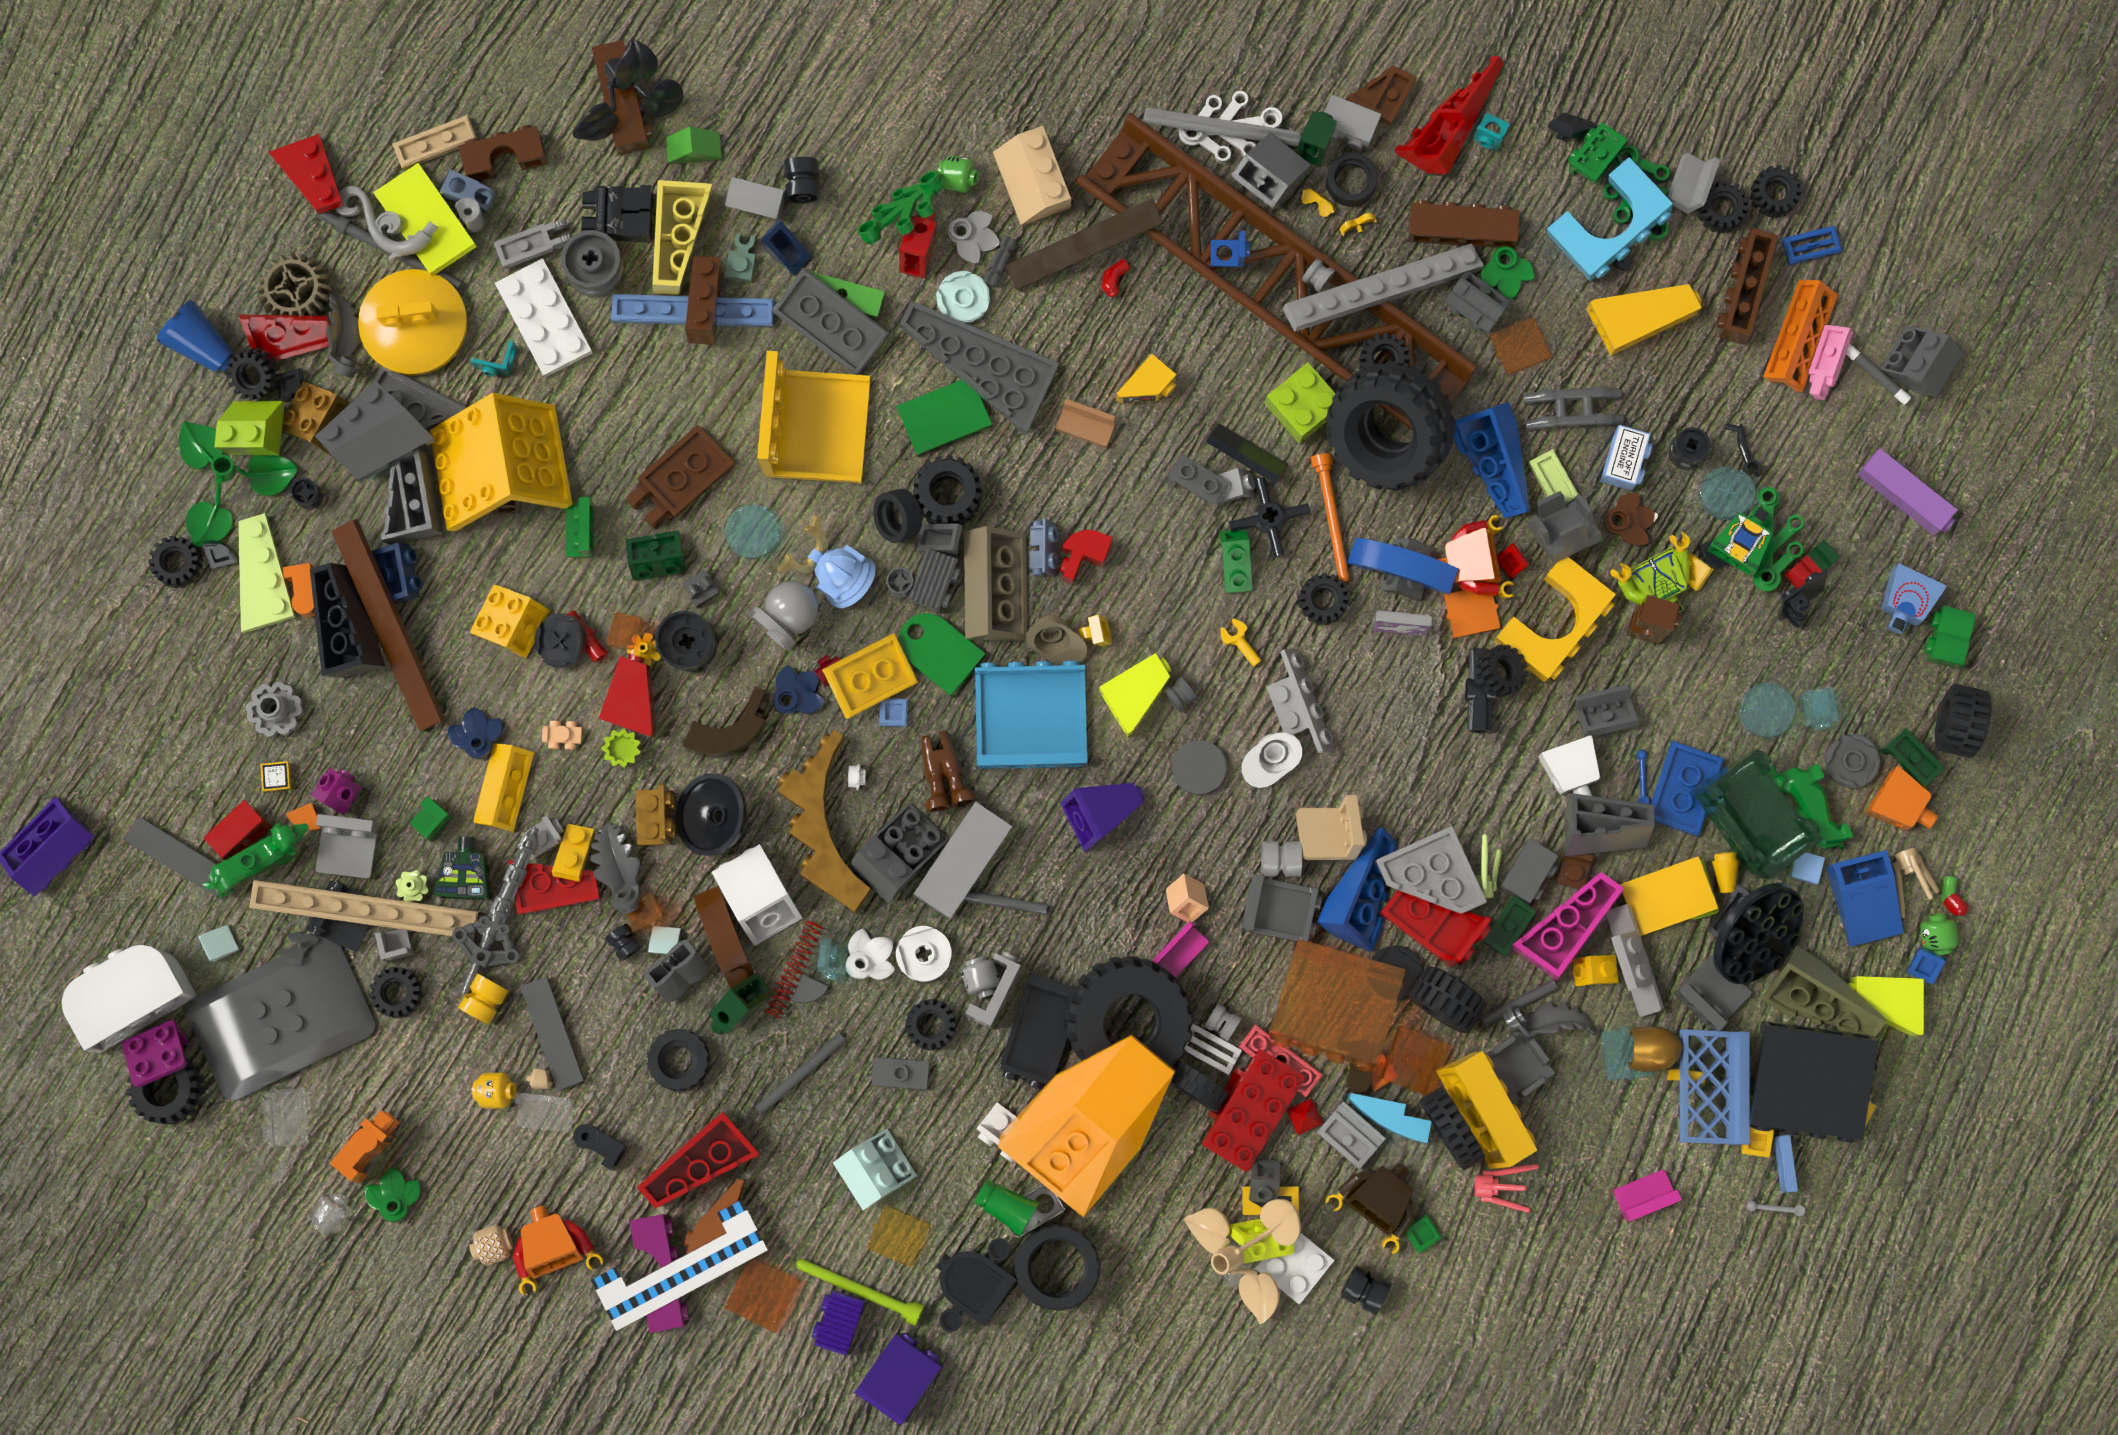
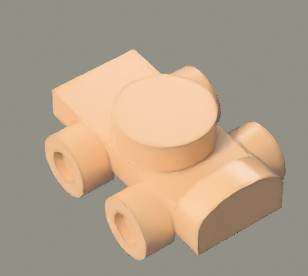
M550 721V726H543L542 742L548 743V749H559V743L565 744L566 750H576V744H581L582 727H577V722L567 721L566 727L561 726L560 721Z

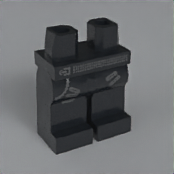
M640 185V187L597 186V191L583 192V209H596V217L582 216V231L596 230L607 234L614 241L652 243L653 190L651 185Z

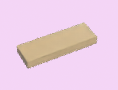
M466 115L395 142L392 145L401 168L406 170L417 163L422 164L458 150V145H462L465 141L477 137L470 119Z

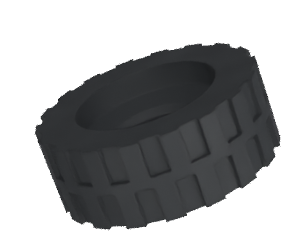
M682 1029L668 1030L656 1037L655 1042H652L650 1045L651 1048L647 1054V1067L650 1070V1075L659 1085L672 1091H687L698 1086L697 1084L705 1079V1075L709 1071V1049L705 1042L693 1032ZM676 1046L687 1048L693 1059L690 1069L682 1074L672 1073L665 1064L667 1052Z
M1177 1060L1174 1064L1173 1069L1175 1073L1170 1084L1217 1113L1229 1093L1197 1070Z

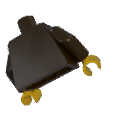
M1395 1164L1391 1171L1381 1166L1377 1171L1367 1169L1355 1173L1338 1188L1339 1192L1337 1194H1331L1326 1199V1203L1333 1197L1339 1200V1206L1333 1211L1341 1209L1343 1200L1345 1198L1348 1199L1345 1204L1387 1235L1381 1242L1383 1249L1388 1241L1395 1242V1247L1391 1251L1392 1254L1397 1253L1399 1250L1398 1240L1405 1236L1414 1220V1202L1411 1199L1413 1189L1404 1182L1410 1172L1401 1164Z

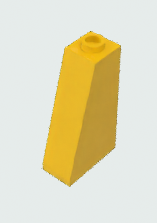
M1687 284L1595 299L1589 303L1586 310L1610 356L1696 316L1702 308V301L1698 292L1692 290L1690 285Z

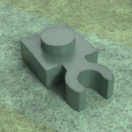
M737 233L734 239L737 251L729 250L725 279L752 283L757 257L756 254H751L750 251L755 248L756 240L754 235H751L748 244H741V234Z

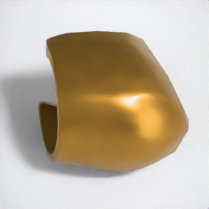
M1638 1026L1630 1028L1629 1035H1633L1634 1048L1632 1062H1628V1068L1635 1071L1651 1072L1671 1067L1679 1059L1683 1047L1680 1040L1673 1032L1662 1027Z

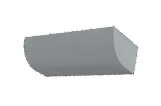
M975 802L913 895L939 913L951 918L1012 826Z

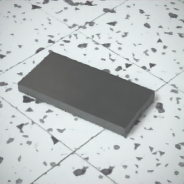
M804 267L771 310L854 375H860L890 334Z

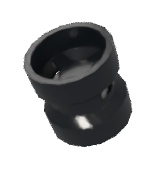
M309 478L297 479L290 488L292 499L305 510L316 509L323 500L322 490Z
M628 923L616 928L605 937L608 945L615 948V955L620 962L633 956L643 947L639 939L633 937L632 929Z

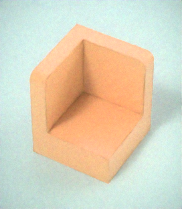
M1186 874L1181 875L1166 889L1170 914L1186 922L1190 921L1192 923L1209 908L1205 885Z

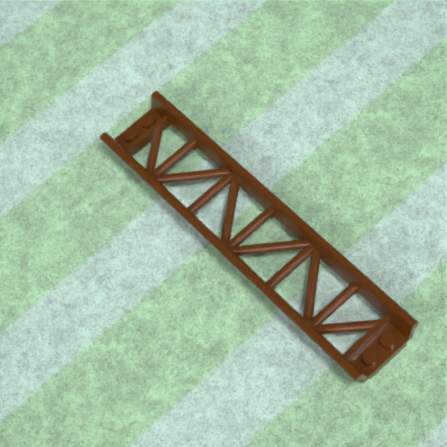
M1132 113L1128 114L1121 132L1086 176L1081 174L1077 179L1076 184L1119 214L1129 208L1112 196L1117 189L1178 176L1157 202L1156 206L1161 216L1187 183L1191 254L1156 228L1144 234L1344 381H1347L1354 373L1323 350L1373 339L1374 335L1379 334V336H1382L1383 333H1388V335L1394 334L1397 336L1396 339L1398 341L1400 339L1404 341V346H1407L1409 349V368L1412 365L1416 367L1414 344L1439 362L1428 378L1430 380L1434 378L1441 385L1440 391L1444 396L1448 395L1451 403L1477 368V365L1389 301L1366 308L1387 325L1319 339L1334 320L1332 319L1317 324L1311 332H1309V327L1299 330V333L1297 331L1294 332L1293 328L1261 306L1265 298L1294 261L1297 300L1308 297L1307 283L1302 281V278L1306 273V265L1310 267L1317 258L1323 262V266L1335 270L1333 277L1329 281L1335 287L1359 279ZM1148 150L1170 165V167L1129 175ZM1198 186L1234 212L1213 240H1227L1237 225L1244 219L1278 244L1277 246L1250 251V257L1245 258L1244 264L1285 255L1253 298H1250L1214 271L1227 267H1211V243L1201 253ZM1227 256L1219 259L1222 261H1227L1232 256ZM1382 350L1374 362L1385 364L1392 353ZM1378 404V406L1413 431L1408 417L1401 410L1391 405Z

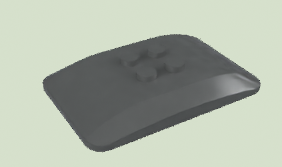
M320 938L317 945L309 948L304 954V963L302 965H291L282 957H278L193 999L187 1006L186 1011L189 1022L221 1093L225 1098L235 1101L369 1038L376 1029L375 1018L342 946L325 938Z

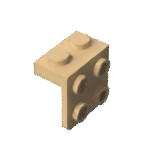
M1346 795L1339 808L1298 809L1296 819L1299 840L1302 844V857L1304 859H1357L1367 842L1366 831L1362 830L1361 826L1363 810L1362 806L1358 805L1357 795Z

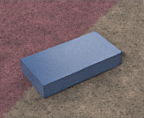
M1790 1135L1776 1136L1774 1138L1780 1189L1782 1193L1796 1192L1798 1188Z

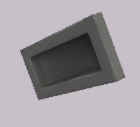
M922 524L916 550L925 553L928 548L958 559L963 537L962 525Z

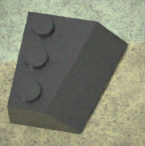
M376 381L315 436L324 448L359 482L388 468L391 461L401 456L406 458L414 454L413 450L425 443L428 446L436 442L408 410Z

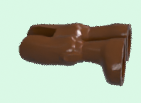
M947 730L940 732V742L943 747L941 750H932L934 748L929 735L921 737L924 762L923 774L931 787V797L925 802V809L928 813L941 812L951 808L943 784V776H946L949 781L953 807H962L977 800L974 790L966 788L961 778L962 763L958 760L955 747Z

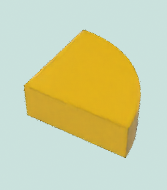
M1690 553L1689 585L1695 591H1699L1714 568L1693 553Z
M1680 1069L1668 1070L1667 1080L1680 1082ZM1688 1070V1075L1694 1082L1703 1074V1072Z

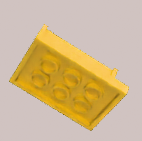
M767 351L757 456L764 477L862 484L870 376L786 370L784 360H780L778 351Z
M491 393L430 429V434L436 441L432 443L446 530L457 531L510 500L563 509L573 505L555 405Z

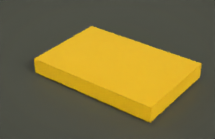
M895 633L822 669L846 719L918 683Z
M1699 856L1619 884L1624 888L1623 895L1626 903L1631 906L1640 936L1718 909Z

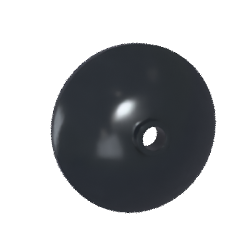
M717 773L700 775L685 787L676 808V827L682 842L689 850L703 856H717L734 846L743 832L747 815L746 801L740 787L731 778Z

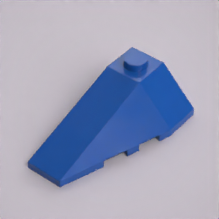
M1510 402L1455 419L1456 432L1453 436L1457 448L1462 455L1466 454L1474 466L1472 470L1476 476H1481L1488 487V494L1503 516L1508 518L1530 511L1518 426Z
M1378 828L1328 896L1318 919V923L1332 936L1369 952H1373L1382 930L1384 918H1381L1379 913L1381 912L1382 902H1387L1388 893L1385 892L1386 883L1375 860L1395 852L1397 848V841L1383 828Z

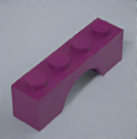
M666 1214L630 1221L634 1249L642 1250L652 1255L659 1263L660 1268L679 1259L677 1247H672L670 1236L674 1235L672 1219H667ZM681 1297L647 1314L650 1333L686 1326L685 1320L690 1319L687 1303H682Z

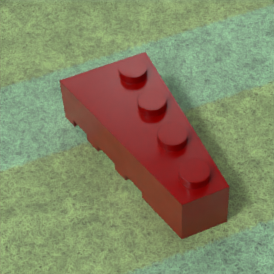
M721 1111L640 1182L637 1188L656 1209L760 1155V1152L724 1111Z

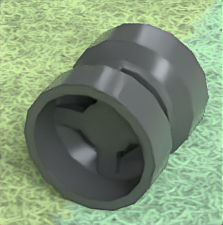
M897 567L889 572L886 583L890 594L898 599L910 596L914 579L908 569Z

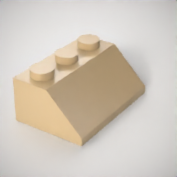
M1043 126L1016 135L993 152L1020 226L1071 208V197Z

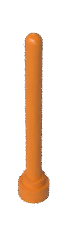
M1322 453L1310 458L1312 468L1316 470V473H1319L1338 578L1345 583L1349 580V572L1330 476L1331 466L1334 465L1332 453Z

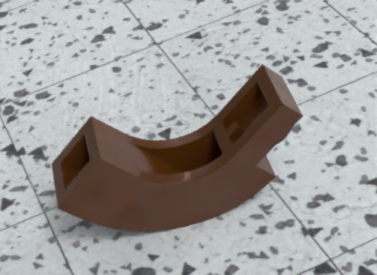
M717 886L693 897L714 955L731 989L755 972L735 928L728 904L720 887Z

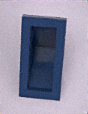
M778 220L761 238L764 251L792 275H795L812 257L781 220Z

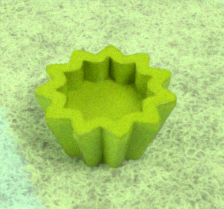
M623 728L619 733L612 730L611 737H604L606 744L601 747V750L606 753L604 759L611 760L613 767L620 764L625 768L628 762L635 763V756L641 754L637 748L641 742L635 740L634 732L627 734Z

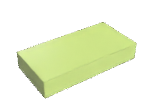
M1553 449L1528 462L1546 497L1561 491L1567 504L1575 500V496L1579 495Z

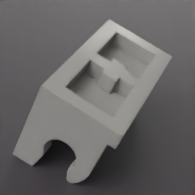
M732 177L725 206L778 220L781 217L786 199L785 191Z

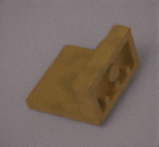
M303 382L283 415L282 431L308 441L322 452L331 455L315 436L350 403L335 393Z
M664 783L658 784V789L636 790L638 846L672 845L671 838H676L675 821H672L670 811L675 810V796Z

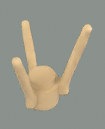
M1916 848L1897 853L1895 855L1897 862L1892 863L1896 878L1901 919L1905 918L1901 871H1904L1905 875L1916 873L1929 900L1933 899V895L1926 880L1936 894L1940 892L1921 855H1918Z

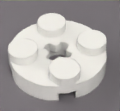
M918 926L908 930L899 941L896 949L897 963L902 972L910 979L920 982H930L941 977L949 968L952 958L951 946L946 936L929 926ZM925 946L926 950L932 951V955L928 956V961L923 962L922 958H916V954L920 952L919 948Z

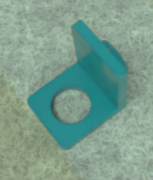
M1486 113L1476 130L1473 140L1484 148L1497 151L1509 128V123ZM1489 123H1495L1499 126L1500 133L1497 134L1485 128V126Z
M509 340L503 365L474 358L471 359V364L475 369L482 370L483 374L491 377H497L498 374L510 376L517 352V345L513 340Z

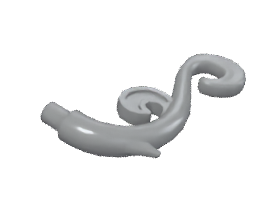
M348 186L339 191L344 206L336 208V211L344 217L358 215L361 212L359 206L349 208L347 205L352 196H358L363 204L368 230L378 246L391 253L388 258L390 261L401 256L415 254L424 249L431 242L432 239L430 237L438 228L429 221L422 231L419 230L415 235H408V240L402 242L393 241L384 234V230L386 227H389L387 233L390 236L400 233L403 229V220L398 214L386 211L376 219L371 202L361 188Z

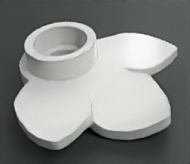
M864 929L854 933L848 943L850 953L846 961L848 974L855 979H865L869 976L876 980H882L889 977L895 971L892 964L886 961L892 952V939L876 937L870 940ZM862 961L865 967L862 969L857 968L855 962Z

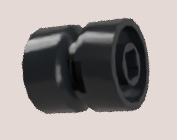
M793 157L785 160L784 177L789 180V183L785 185L786 200L797 204L818 201L821 197L820 183L815 179L819 177V161L813 157Z
M1689 427L1680 431L1669 446L1668 454L1672 464L1683 470L1693 469L1698 466L1710 450V439L1706 432L1696 427Z
M1355 1265L1342 1289L1340 1297L1353 1304L1360 1302L1362 1309L1377 1315L1392 1283L1380 1276L1372 1278L1370 1271Z

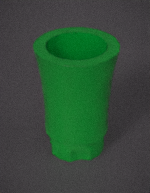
M989 1179L986 1180L974 1201L976 1205L984 1207L983 1211L1002 1222L1019 1237L1039 1202L1013 1192L999 1183L996 1186Z

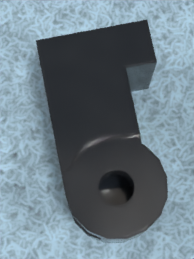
M582 1124L573 1133V1140L578 1147L587 1150L591 1149L603 1156L604 1159L601 1165L612 1171L616 1169L629 1147L592 1125Z

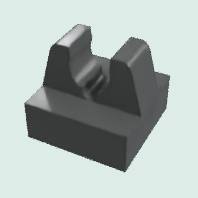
M706 570L701 571L682 583L696 608L720 595Z

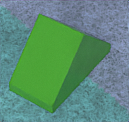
M689 126L666 137L669 164L722 160L719 132Z

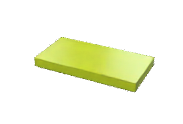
M419 163L373 192L386 211L394 212L401 217L403 229L400 232L406 240H408V235H415L419 230L422 231L429 221L438 227L430 237L432 239L431 242L424 249L416 253L431 276L437 274L477 247Z

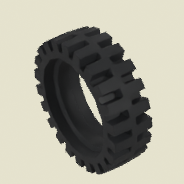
M1443 1087L1432 1091L1420 1099V1103L1432 1125L1463 1171L1485 1158L1475 1135Z

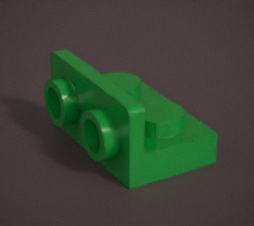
M1601 122L1596 129L1591 128L1584 138L1585 144L1581 149L1576 148L1568 159L1569 173L1574 175L1575 172H1578L1596 184L1627 145L1628 139Z
M579 497V503H572V506L566 508V556L568 558L594 557V503L590 497Z

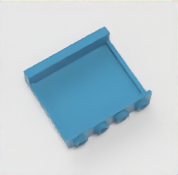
M1041 661L1036 662V666H1025L1023 662L1008 663V667H997V663H982L981 667H975L977 769L1087 767L1085 665H1079V661H1064L1063 665L1052 666V662Z

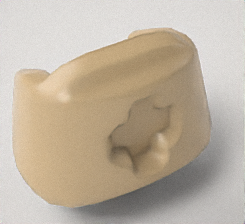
M534 1069L531 1076L527 1075V1081H530V1086L533 1090L550 1089L553 1085L552 1077L547 1070Z

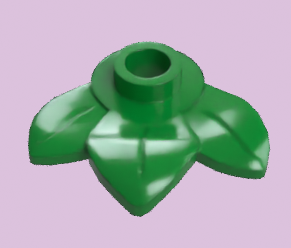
M1502 246L1493 252L1491 262L1483 267L1480 279L1491 287L1497 286L1498 291L1503 296L1513 299L1519 292L1521 281H1531L1534 279V271L1531 264L1527 260L1519 258L1513 248ZM1507 257L1509 263L1502 264L1500 258Z
M390 1167L383 1173L379 1185H367L365 1187V1198L368 1205L372 1209L380 1211L381 1216L391 1223L404 1219L408 1213L409 1206L418 1200L421 1193L419 1180L405 1182L401 1172L394 1167ZM392 1204H398L395 1211H389Z

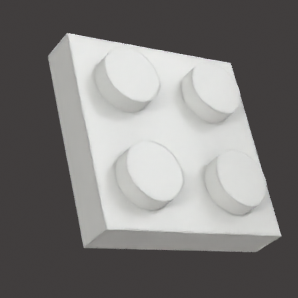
M1300 1233L1298 1240L1294 1243V1253L1292 1255L1261 1260L1255 1269L1260 1273H1269L1276 1281L1278 1288L1300 1305L1334 1260Z

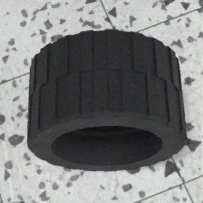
M1067 1225L1042 1227L1027 1237L1017 1253L1015 1273L1018 1285L1032 1303L1043 1309L1056 1311L1072 1309L1087 1300L1093 1293L1099 1280L1100 1261L1097 1250L1084 1233ZM1054 1240L1066 1241L1074 1245L1084 1260V1275L1081 1282L1072 1291L1059 1295L1050 1294L1042 1290L1035 1283L1031 1273V1262L1035 1252L1043 1244Z

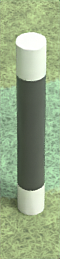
M1849 344L1846 355L1903 405L1911 399L1907 392L1854 346Z

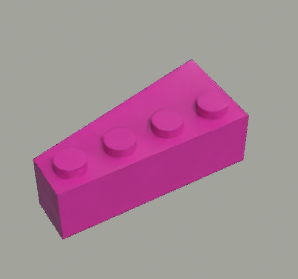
M1600 872L1570 899L1556 908L1553 913L1516 941L1512 946V950L1558 982L1620 898L1624 888Z

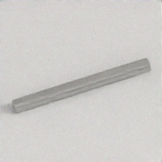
M1147 108L1144 113L1145 123L1261 141L1268 133H1272L1287 146L1297 147L1301 138V133L1297 131L1155 108Z

